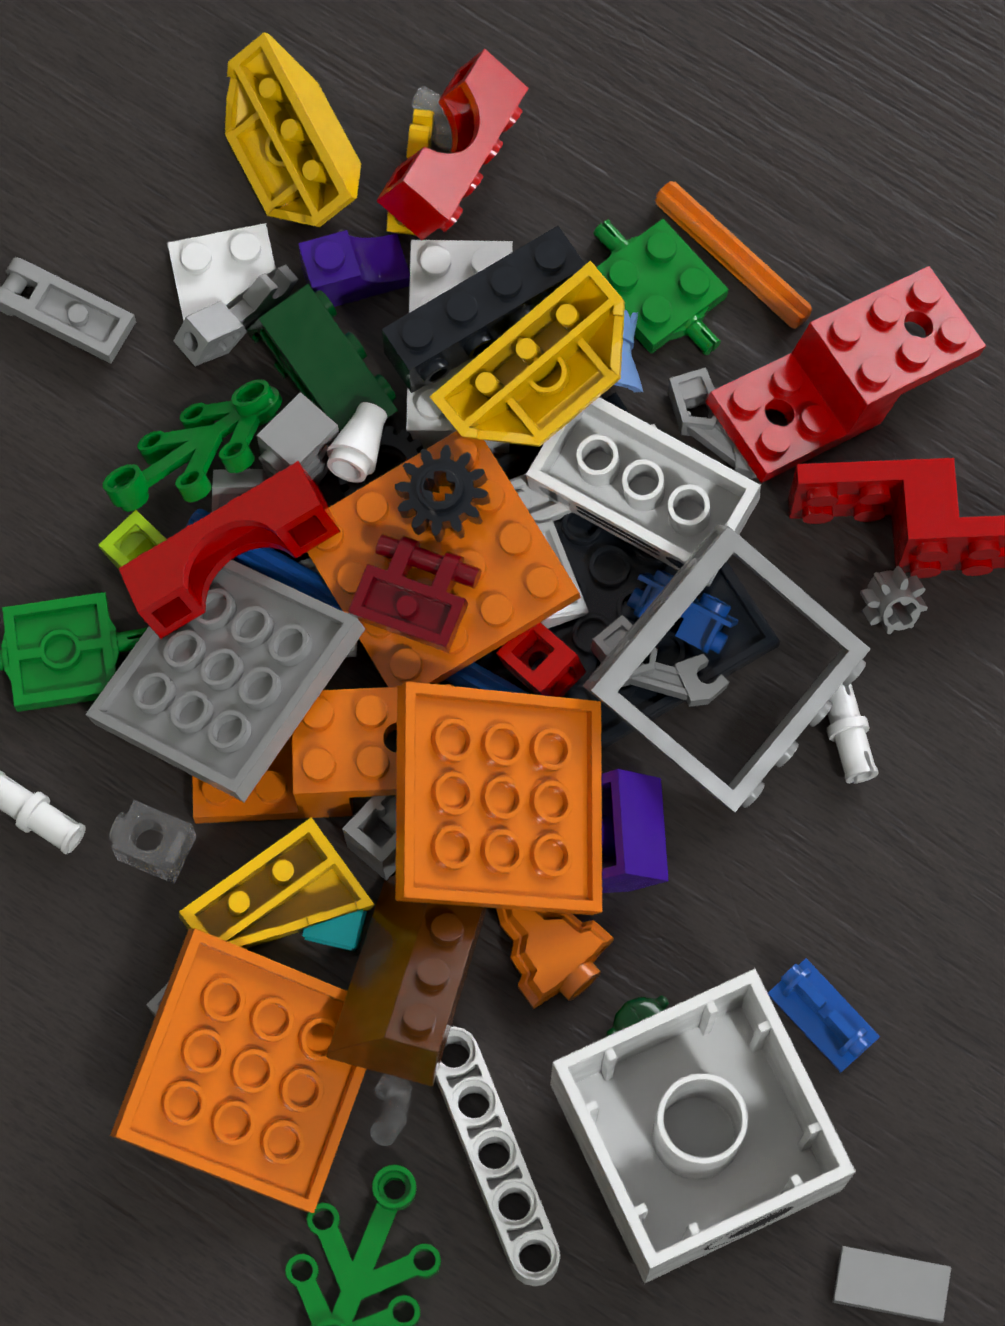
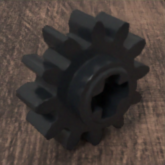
M444 445L440 452V459L433 460L430 452L424 448L421 450V460L423 462L421 467L417 468L411 463H404L403 465L411 481L409 483L399 482L395 484V490L398 496L409 500L403 501L397 508L402 518H412L415 516L411 526L417 535L422 534L428 526H431L432 533L437 542L443 540L446 528H452L457 537L460 539L464 538L465 530L462 522L468 519L471 523L481 524L483 521L475 505H487L491 501L486 490L477 488L484 485L488 480L484 469H474L471 471L474 461L469 452L461 455L458 461H454L449 445ZM440 486H449L452 494L445 493L444 501H436L433 492L440 493Z

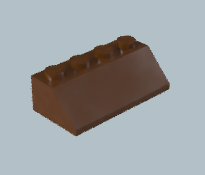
M396 875L384 880L327 1052V1058L433 1087L487 907L396 901Z

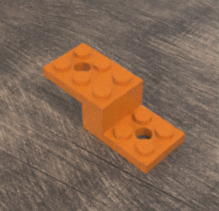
M397 687L323 690L245 802L192 776L193 819L195 824L353 816L352 797L396 795L397 753L389 750L384 743L388 734L393 730H397Z

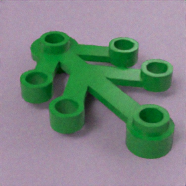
M263 379L247 382L234 392L231 401L207 405L205 403H196L187 407L179 417L185 429L171 432L153 431L146 434L138 442L137 448L145 462L153 465L141 471L139 466L128 464L112 471L103 482V489L112 504L116 507H121L126 512L142 507L149 499V487L188 461L190 462L185 472L177 478L175 485L186 502H195L204 498L212 488L206 473L223 438L233 431L230 442L219 451V458L229 473H239L246 470L255 460L249 445L258 426L271 421L282 403V397L278 389L270 386Z
M388 1165L379 1170L375 1175L372 1190L377 1204L353 1262L339 1230L340 1216L337 1209L329 1203H318L314 1214L308 1212V1227L315 1236L319 1237L341 1290L331 1314L317 1284L319 1267L315 1259L307 1254H297L288 1261L285 1269L286 1277L290 1284L298 1289L312 1323L311 1326H416L419 1322L421 1315L419 1304L408 1295L397 1296L389 1303L388 1309L353 1322L361 1300L414 1277L422 1279L431 1278L440 1270L441 1256L439 1251L434 1246L425 1243L415 1246L409 1255L374 1270L397 1212L411 1205L416 1196L415 1178L407 1168L400 1165ZM393 1180L402 1182L405 1186L404 1195L399 1199L388 1198L384 1193L388 1182ZM329 1211L334 1216L333 1225L329 1229L320 1230L314 1226L313 1219L318 1212ZM427 1251L433 1254L435 1257L433 1268L428 1271H421L416 1268L414 1259L420 1252ZM299 1262H308L313 1268L312 1276L306 1281H297L292 1276V1269ZM409 1303L413 1306L415 1313L412 1320L401 1323L394 1318L393 1311L398 1304Z

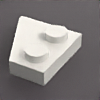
M266 223L168 242L183 321L186 316L219 301H222L228 309H231L243 299L242 296L260 275L266 273L272 279L276 274Z

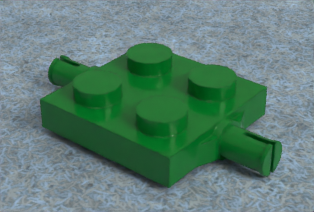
M609 219L596 227L593 235L611 252L609 258L597 266V269L625 301V310L628 311L629 317H631L632 313L638 312L634 336L650 354L654 353L668 341L683 337L684 335H688L705 356L709 355L711 350L714 351L720 345L721 340L702 321L707 312L726 299L729 289L671 226L662 219L640 236L632 237L628 240L614 227Z
M106 592L2 607L5 634L1 644L2 650H0V671L5 670L11 681L16 711L21 712L96 700L117 671L120 653L131 651L148 627L117 632L110 619Z

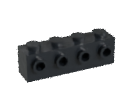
M556 226L383 328L384 353L412 394L425 385L438 382L450 370L467 360L476 358L586 264L560 227Z

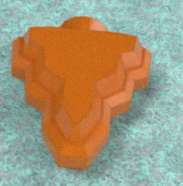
M496 908L500 927L514 942L510 960L521 975L518 989L533 1009L559 992L568 1001H571L584 992L600 976L601 971L594 962L613 942L614 938L596 921L591 920L582 923L570 913Z

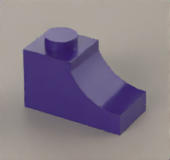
M345 230L298 243L301 268L306 284H309L314 292L318 290L324 292L334 307L410 286V273L397 233L381 237L360 238L349 235L348 231Z

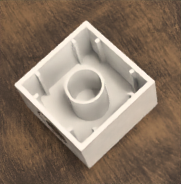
M756 969L553 1062L550 1085L644 1284L842 1191L855 1173L846 1151Z

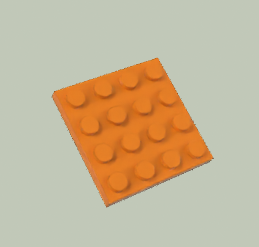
M455 431L426 450L430 452L433 460L440 459L442 448L444 445H449L454 461H458L461 455L469 452L474 461L471 471L474 469H484L488 480L484 485L477 488L486 490L491 501L487 505H475L483 521L481 524L471 523L468 519L462 522L465 530L464 538L460 539L457 537L452 528H446L443 540L437 542L432 533L431 526H428L422 534L417 535L411 526L415 516L412 518H402L397 507L403 501L409 499L398 496L395 484L399 482L409 483L411 481L403 465L404 463H411L417 468L421 467L423 462L420 452L330 506L329 509L341 532L307 552L340 608L347 614L367 564L386 571L392 559L375 553L376 545L382 534L398 540L403 536L420 542L421 548L443 556L447 552L464 557V563L481 569V576L476 588L456 582L451 590V594L465 598L468 606L449 653L361 622L365 627V631L359 639L388 687H397L406 681L439 684L581 598L578 589L484 440L463 438L458 431ZM440 486V493L433 492L435 500L444 501L445 493L452 494L450 487ZM412 567L406 578L432 586L436 575Z
M407 681L398 685L396 901L584 915L601 913V701Z
M196 928L189 929L110 1136L304 1212L314 1214L366 1072L365 1068L327 1058V1052L348 991Z

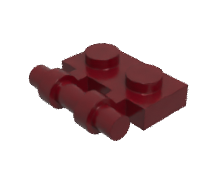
M382 534L376 545L375 553L392 560L387 571L367 564L349 607L348 614L356 617L361 622L449 653L468 606L465 598L451 594V590L456 582L476 588L481 576V569L464 563V557L447 552L443 556L421 548L420 542L405 536L398 540ZM412 567L436 576L432 586L406 578L408 572Z

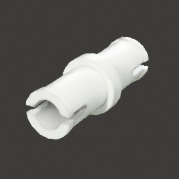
M842 684L829 699L832 702V707L827 713L830 721L827 733L829 740L836 742L846 783L854 782L855 784L876 777L879 772L875 766L866 736L870 728L868 720L865 716L860 715L852 684L848 686Z
M0 770V810L14 818L16 826L25 833L33 831L58 847L64 854L71 853L83 838L86 829L85 825L76 822L50 805V798L42 792L32 793Z

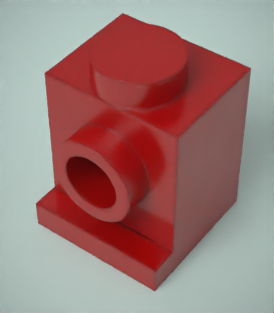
M541 622L503 644L496 653L503 666L535 695L562 697L586 673L578 655ZM546 658L535 670L532 669L536 660Z

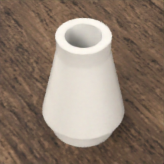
M368 402L360 403L355 414L328 447L327 455L329 459L327 467L337 477L349 482L359 483L363 482L367 475L375 471L383 426L387 419V414L382 408Z

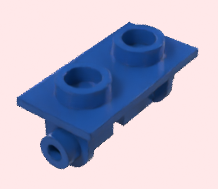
M657 569L655 575L648 572L639 575L638 580L648 585L644 591L636 587L628 600L627 606L635 609V616L640 617L674 575L661 569ZM703 593L701 599L695 598L680 616L684 619L675 636L701 649L706 654L710 650L719 654L729 637L721 632L722 627L725 625L731 628L737 625L739 620L728 615L731 606L709 594Z
M807 958L799 965L795 964L781 977L782 980L767 993L840 1073L880 1038L873 1028Z

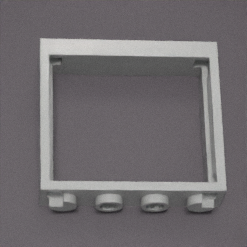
M717 524L584 683L583 687L723 806L736 812L740 806L746 808L758 798L765 786L762 780L774 765L781 767L793 756L799 746V743L795 740L809 724L811 727H814L827 715L832 707V702L829 699L842 684L844 686L850 685L861 674L866 666L863 658L871 649L733 529L726 525ZM733 554L842 649L730 784L727 785L619 694L618 691Z

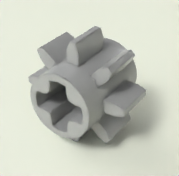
M897 566L894 571L875 572L874 577L868 584V588L860 591L862 598L867 604L862 611L871 626L880 622L887 634H891L894 630L911 629L917 622L920 613L928 609L920 596L926 589L917 575L907 578L900 566Z

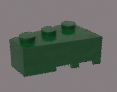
M307 284L258 318L247 330V334L255 344L263 339L278 360L274 364V368L284 379L289 376L297 389L338 425L339 433L355 414L358 405L363 402L379 406L386 412L388 418L398 411L392 403L396 399L392 387L382 375L377 374L374 377L363 362V359L367 357L364 348L351 332L344 335L334 321L333 317L337 315V312L325 293L321 290L314 292L310 285Z

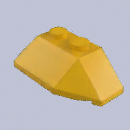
M263 32L228 61L227 77H230V83L226 98L225 136L267 216L321 227L357 198L361 162L318 82L270 34Z
M590 260L435 391L430 398L463 438L540 447L621 379L625 301Z

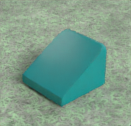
M358 910L304 928L302 937H305L304 940L350 951L359 950L367 911Z

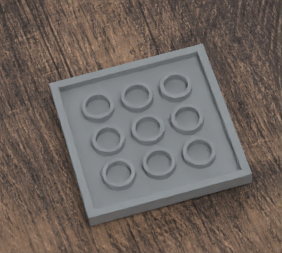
M231 560L218 572L210 585L206 599V612L162 639L149 626L85 715L102 729L245 802L365 631V627L356 617Z

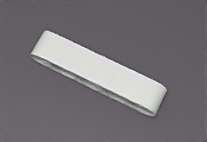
M451 1027L445 1046L454 1043L462 1045L469 1052V1059L464 1065L456 1068L447 1067L440 1061L436 1081L513 1274L525 1285H544L552 1280L558 1270L560 1260L559 1246L479 1046L471 1033L463 1028ZM477 1093L484 1096L490 1105L486 1114L479 1118H469L462 1114L458 1106L459 1102L466 1095ZM488 1144H501L507 1149L510 1159L506 1165L499 1169H490L480 1162L479 1152ZM519 1194L526 1198L530 1204V1211L527 1216L516 1221L505 1218L499 1211V1203L505 1196ZM529 1245H540L550 1254L551 1262L541 1272H530L523 1268L519 1261V1254Z

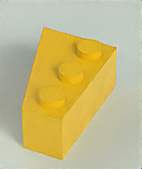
M311 817L179 911V918L188 930L196 928L247 949L301 932L304 928L358 910H371L374 903Z

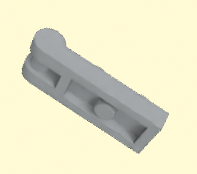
M14 257L6 269L8 277L2 287L0 286V312L16 316L109 363L113 362L136 323L134 314L18 257ZM25 287H34L35 290L29 300L20 296Z

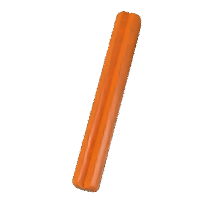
M670 181L660 189L656 195V205L791 328L796 329L809 318L812 306L680 185Z

